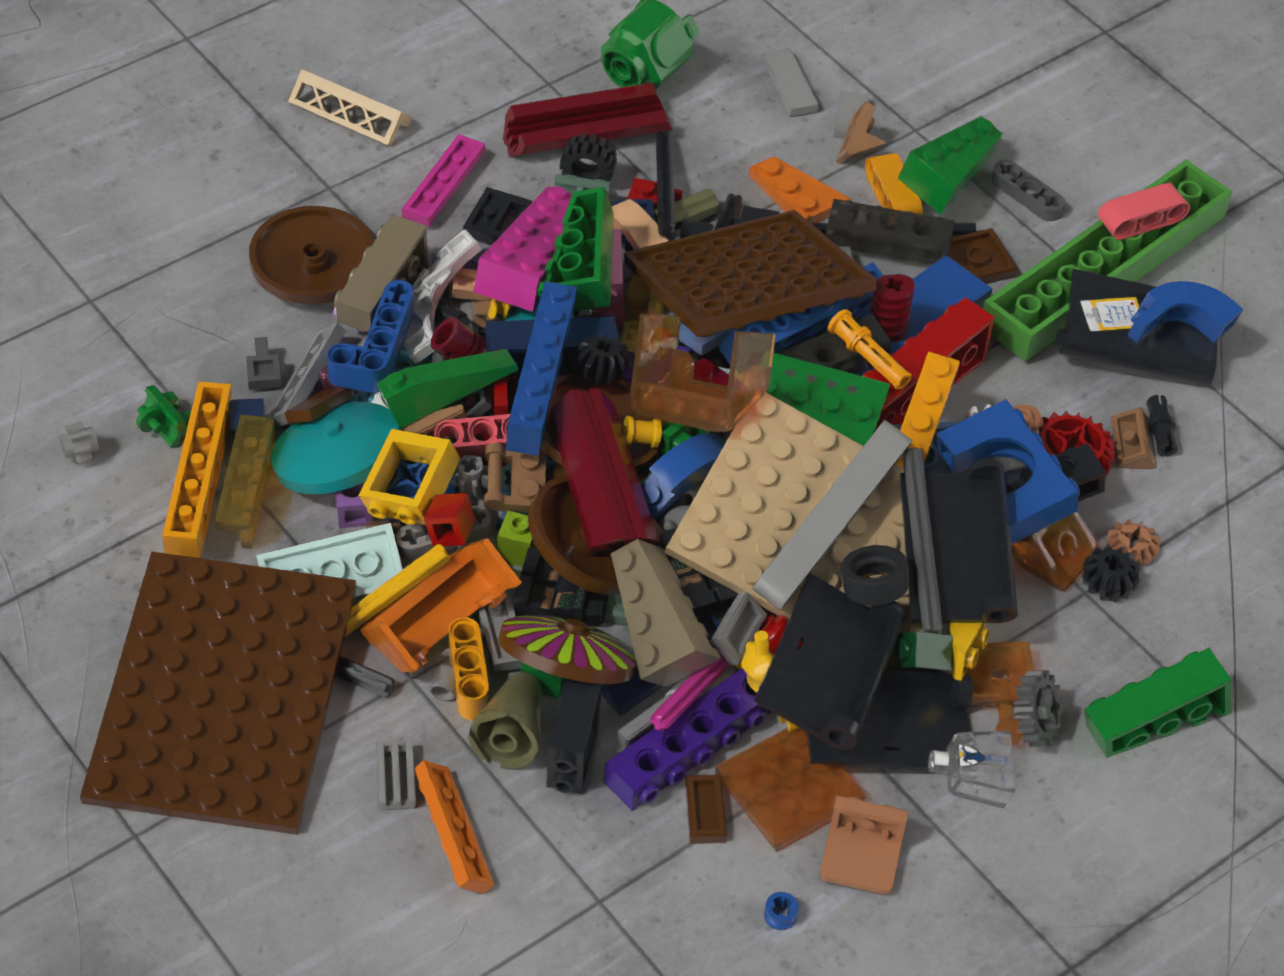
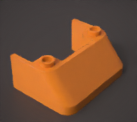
M488 538L466 544L450 555V561L385 607L359 629L367 641L401 673L410 672L413 674L428 662L425 658L429 653L428 649L448 634L449 625L452 621L461 617H469L478 608L484 607L487 604L490 608L495 607L507 597L504 591L517 587L522 583Z

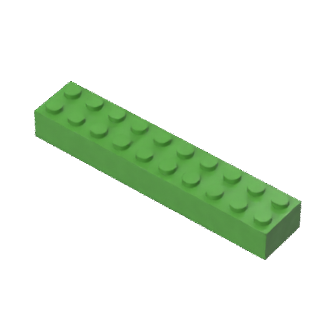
M1188 160L1183 161L1145 189L1164 183L1173 184L1190 206L1189 213L1184 219L1177 223L1122 240H1116L1102 221L1099 220L984 301L983 309L995 317L991 336L1026 362L1056 340L1059 328H1065L1068 320L1071 272L1073 269L1136 282L1224 219L1233 191Z

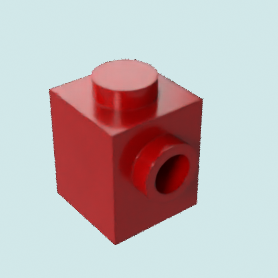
M457 493L435 495L424 521L434 547L437 544L442 546L465 545L476 519L468 494Z

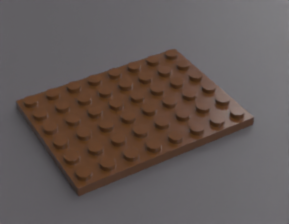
M151 551L81 791L80 799L82 804L298 835L356 593V580Z

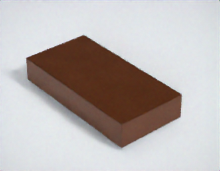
M344 387L322 390L284 412L287 422L294 424L314 421L350 400L351 394L349 388Z
M685 775L690 844L726 843L727 831L721 775Z

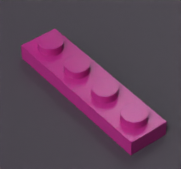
M458 134L402 207V217L430 227L485 153V143Z

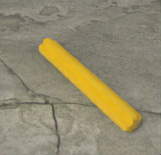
M437 544L353 605L345 637L450 561L451 558L447 550L441 544Z

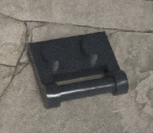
M486 187L465 222L463 230H466L474 239L493 244L504 233L500 231V228L510 211L518 212L513 220L514 222L533 201Z

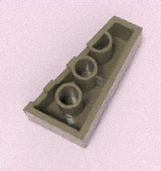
M392 214L386 225L382 224L380 226L375 242L372 246H368L365 249L361 263L350 272L348 283L344 289H340L336 293L334 307H336L337 322L369 332L386 285L391 281L404 280L413 286L417 280L415 274L418 271L422 272L423 269H428L426 225Z
M636 539L611 553L641 680L668 687L721 659L717 650L711 647L704 625L699 623L692 611L694 606L689 597L684 596L679 586L681 582L663 548Z

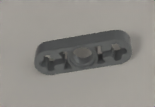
M1001 160L995 163L991 180L996 187L1043 220L1057 221L1062 217L1065 199L1059 193L1013 161ZM1021 188H1031L1035 193H1025Z

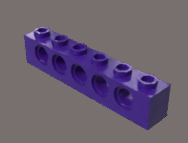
M742 668L695 700L668 729H663L662 731L653 729L605 762L604 783L633 811L641 804L646 805L652 802L658 793L668 785L679 783L686 773L695 766L706 764L712 755L722 747L727 748L733 745L746 730L757 728L772 711L754 701L755 696L752 695H756L757 692L748 684L746 672Z

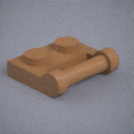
M500 443L488 444L485 448V458L488 460L487 493L484 495V507L492 511L528 513L533 498L545 485V450L540 449L539 456L508 451ZM502 463H511L510 496L501 493Z

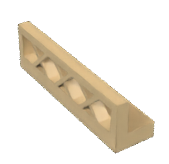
M301 69L288 102L389 146L392 145L399 126L402 125L408 128L412 120L411 116L303 69ZM305 84L312 86L316 95L315 99L306 103L299 100ZM320 90L326 92V94L321 95ZM335 96L338 98L341 109L330 114L327 112L324 101ZM319 104L320 109L314 107V105ZM360 107L363 109L366 120L353 124L349 111ZM370 112H372V113H374V114H377V115L371 117ZM344 115L345 120L338 116ZM383 118L391 121L385 137L377 134L374 122ZM368 125L370 131L367 130V129H365V128H363V127H365V126Z

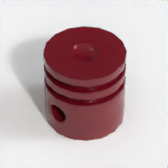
M450 317L436 328L432 335L430 346L446 360L483 353L485 340L457 318Z

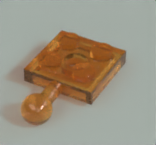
M987 642L984 650L979 648L978 659L974 669L968 668L966 672L971 675L973 681V696L969 708L997 707L1000 722L995 727V738L998 742L1000 739V744L1007 747L1018 744L1023 736V733H1018L1017 729L1020 723L1013 719L1012 707H1015L1014 700H1018L1016 687L1021 686L1020 677L1026 676V671H1034L1029 642ZM994 670L1002 671L1007 675V678L997 679L990 672Z

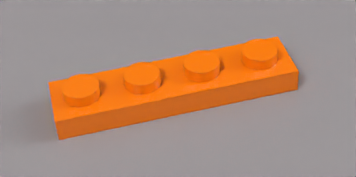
M423 760L414 770L419 780V788L425 796L430 809V817L436 825L441 838L442 849L447 854L453 870V878L459 888L485 894L495 885L449 767Z

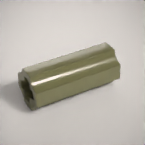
M710 188L674 202L675 230L681 228L683 220L697 222L719 212L716 194ZM658 209L654 210V219L656 220L657 225Z

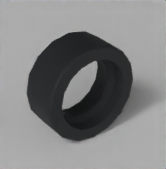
M870 545L856 549L844 558L841 565L845 595L852 601L862 605L877 606L889 604L900 599L907 592L910 584L908 562L905 555L898 549L887 545ZM872 572L890 573L884 577L874 579L860 577Z

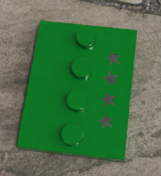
M763 350L736 419V424L755 390L758 388L864 446L875 433L890 384Z

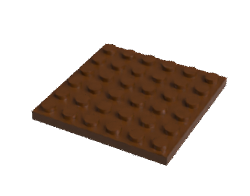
M796 210L624 252L625 265L696 337H710L718 331L740 329L745 327L746 324L756 321H771L779 315L801 313L806 308L818 305H832L837 300L848 297L859 298L865 293L876 290V278Z

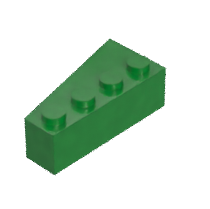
M980 116L910 151L898 179L942 215L947 206L956 199L958 193L962 189L964 190L970 180L990 160L1003 133L991 121Z
M604 187L573 192L562 221L564 228L561 235L556 237L554 243L556 250L552 260H548L545 268L546 277L544 282L577 287L574 312L610 306L614 212ZM540 282L537 290L540 298L544 282Z
M1210 648L1201 652L1195 651L1189 653L1182 661L1170 667L1157 669L1148 678L1126 684L1119 692L1107 698L1100 697L1092 701L1088 707L1084 708L1086 726L1106 758L1147 744L1151 735L1157 734L1164 738L1175 734L1176 729L1182 724L1190 722L1195 727L1206 723L1207 718L1205 716L1217 712L1220 717L1231 714V678Z

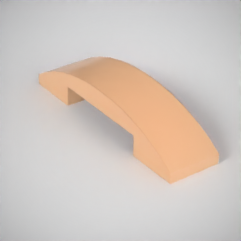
M631 199L612 206L614 212L613 229H621V235H625L634 250L669 241L666 236L662 237L659 235L658 225Z

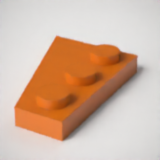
M774 156L749 168V176L784 212L796 210L810 223H817L850 207L851 198Z

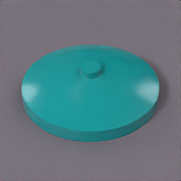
M371 402L343 403L314 421L291 425L276 441L271 452V464L278 481L292 491L304 494H326L345 490L366 481L390 430L401 429L390 410L382 405Z

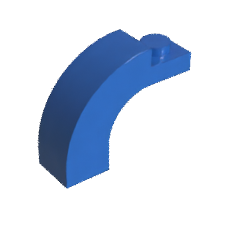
M1189 281L1165 283L1153 288L1146 294L1138 311L1131 319V322L1134 324L1128 336L1138 343L1158 325L1169 321H1179L1197 328L1209 340L1215 343L1235 325L1244 309L1221 291L1204 284Z
M703 433L691 437L672 448L649 468L652 474L641 484L650 515L655 521L689 488L705 480L726 443L722 436L716 433Z

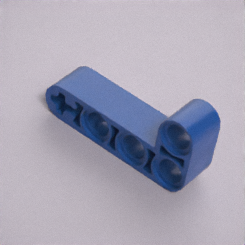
M395 280L386 285L363 347L338 343L328 349V378L333 385L370 393L380 392L377 382L393 373L414 315V294L410 283L404 280Z

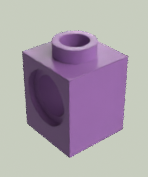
M365 482L335 492L339 528L365 526V522L372 521V515L368 513L366 506L359 497Z

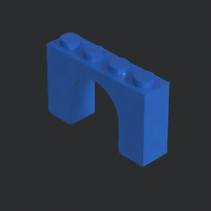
M1007 399L937 433L938 453L953 473H961L969 469L977 460L985 457L1012 458L1022 462L1031 470L1033 474L1031 479L1024 486L1007 494L1011 545L1078 511V496L1080 495L1078 485L1074 479L1065 476L1057 457L1054 454H1048L1039 434L1036 431L1031 432L1026 425L1022 412L1018 408L1014 409Z

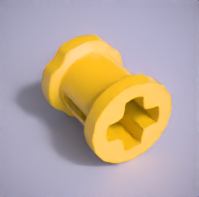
M632 416L625 417L622 429L628 446L631 443L649 444L651 448L659 447L662 436L660 419L654 418L652 421L634 420Z

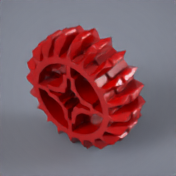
M1067 411L1062 416L1053 412L1049 418L1042 417L1044 425L1038 429L1039 436L1049 455H1057L1070 447H1078L1088 443L1103 467L1105 477H1107L1115 459V441L1111 440L1110 431L1103 430L1102 423L1094 424L1092 416L1085 419L1080 416L1079 412L1075 416L1070 415Z

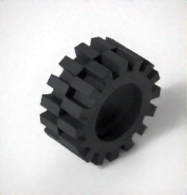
M581 133L580 139L577 135L572 136V139H568L564 146L559 165L560 170H562L561 174L576 175L580 178L592 180L601 179L609 182L612 179L617 162L616 150H612L613 145L611 143L605 145V138L601 137L600 140H597L595 134H591V137L587 138L586 133ZM580 159H589L597 164H586L582 162Z

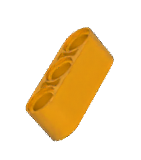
M897 153L866 158V176L889 223L919 221L923 217L922 202L917 194L898 179L903 163Z
M461 617L455 619L449 625L450 664L454 670L457 710L463 718L474 720L489 702V682L480 627L475 620Z

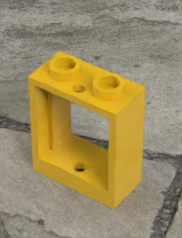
M391 429L359 493V497L366 506L368 513L376 518L385 519L388 517L398 519L408 525H414L415 523L426 525L424 518L435 495L445 493L461 458L449 439ZM401 459L430 465L414 499L385 493Z

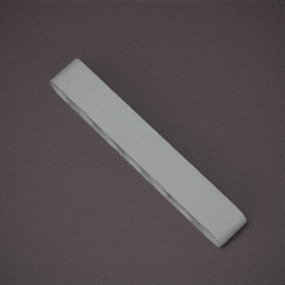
M884 420L761 575L753 590L781 610L913 440Z

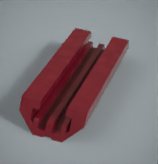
M646 83L510 105L505 115L503 141L505 146H507L509 157L564 148L568 139L571 140L572 136L575 135L580 139L581 133H586L587 138H590L591 134H595L597 140L603 137L606 141L669 131L673 130L653 84Z
M600 388L589 389L588 391H582L581 389L570 390L551 408L550 424L589 551L609 550L612 547L611 545L617 544L619 541L629 544L636 539L655 546L658 545L657 533L615 405Z

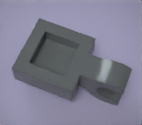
M267 337L255 338L256 356H246L249 390L281 387L279 354L269 355Z

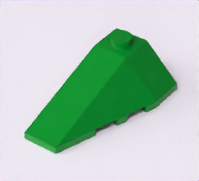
M502 349L408 367L399 372L389 374L385 379L377 382V386L387 407L401 429L519 369L508 350Z

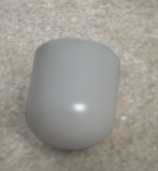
M444 664L438 666L428 688L429 692L439 700L449 701L456 696L452 665Z

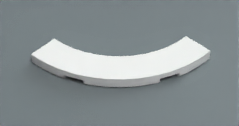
M466 230L460 232L436 254L438 259L429 270L423 269L412 286L414 315L403 345L415 365L434 352L430 346L432 335L435 332L434 316L443 291L455 274L482 250L478 242Z

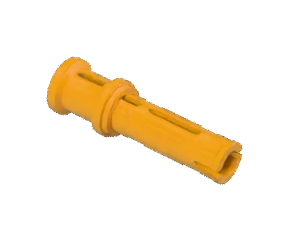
M848 309L841 310L831 319L827 330L832 335L837 334L846 343V348L850 352H858L896 390H901L910 382L912 378L911 373L907 372L872 339L871 331L866 326L861 327L852 318V313Z

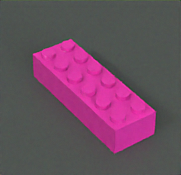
M547 186L479 258L474 286L475 293L532 312L537 308L540 301L537 290L540 282L545 280L547 262L552 260L556 250L554 247L556 237L561 235L564 228L562 221L572 193L557 186Z

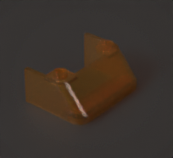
M640 314L630 393V404L636 414L713 432H729L766 394L769 388L776 334L735 331L728 386L693 379L695 365L691 354L677 349L681 316Z

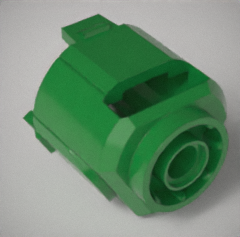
M641 0L635 6V9L609 32L610 38L601 47V62L608 77L619 87L652 83L655 90L658 89L690 59L693 53L692 42L700 32L692 14H688L681 19L670 7L657 0Z

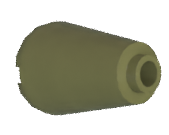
M522 672L511 675L473 720L468 740L473 751L482 760L489 763L490 759L501 763L500 768L504 769L522 768L534 760L540 748L542 686L537 678Z

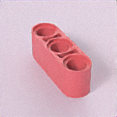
M1164 183L1107 201L1099 209L1098 218L1116 240H1122L1177 223L1186 217L1190 206L1173 184Z
M510 414L445 420L435 428L434 437L444 438L449 436L455 438L457 441L453 443V446L460 458H463L464 455L480 456L483 458L485 457V448L488 444L500 443L506 447ZM480 433L487 434L490 437V439L486 441H479L474 436Z

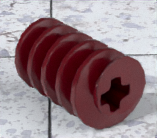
M903 274L884 275L876 280V290L873 291L868 326L873 333L886 341L899 342L907 335L915 288L912 278Z

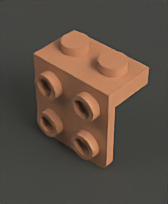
M836 795L820 869V878L823 881L883 895L890 894L894 884L909 811L898 809L892 805L864 802L856 797Z

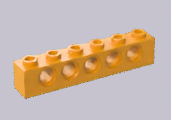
M198 381L162 533L164 552L167 554L201 558L230 430V400H233L231 384Z

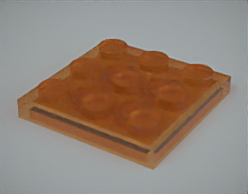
M788 728L715 767V775H721L722 784L776 852L831 823L836 795L856 797L864 802L866 799V795L842 766L810 764L806 731L801 728L793 732H789Z

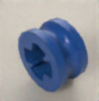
M776 892L770 895L765 903L764 919L766 923L776 930L791 928L797 920L799 910L796 898L786 892ZM780 906L781 910H783V907L787 908L788 914L786 916H782V912L779 915L775 914V907Z

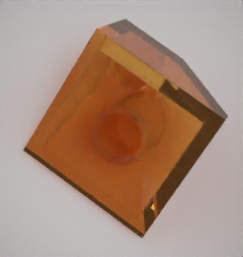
M1078 511L1011 545L1012 553L1020 567L1059 591L1067 590L1083 572V564L1087 556L1091 555L1095 547L1099 548Z

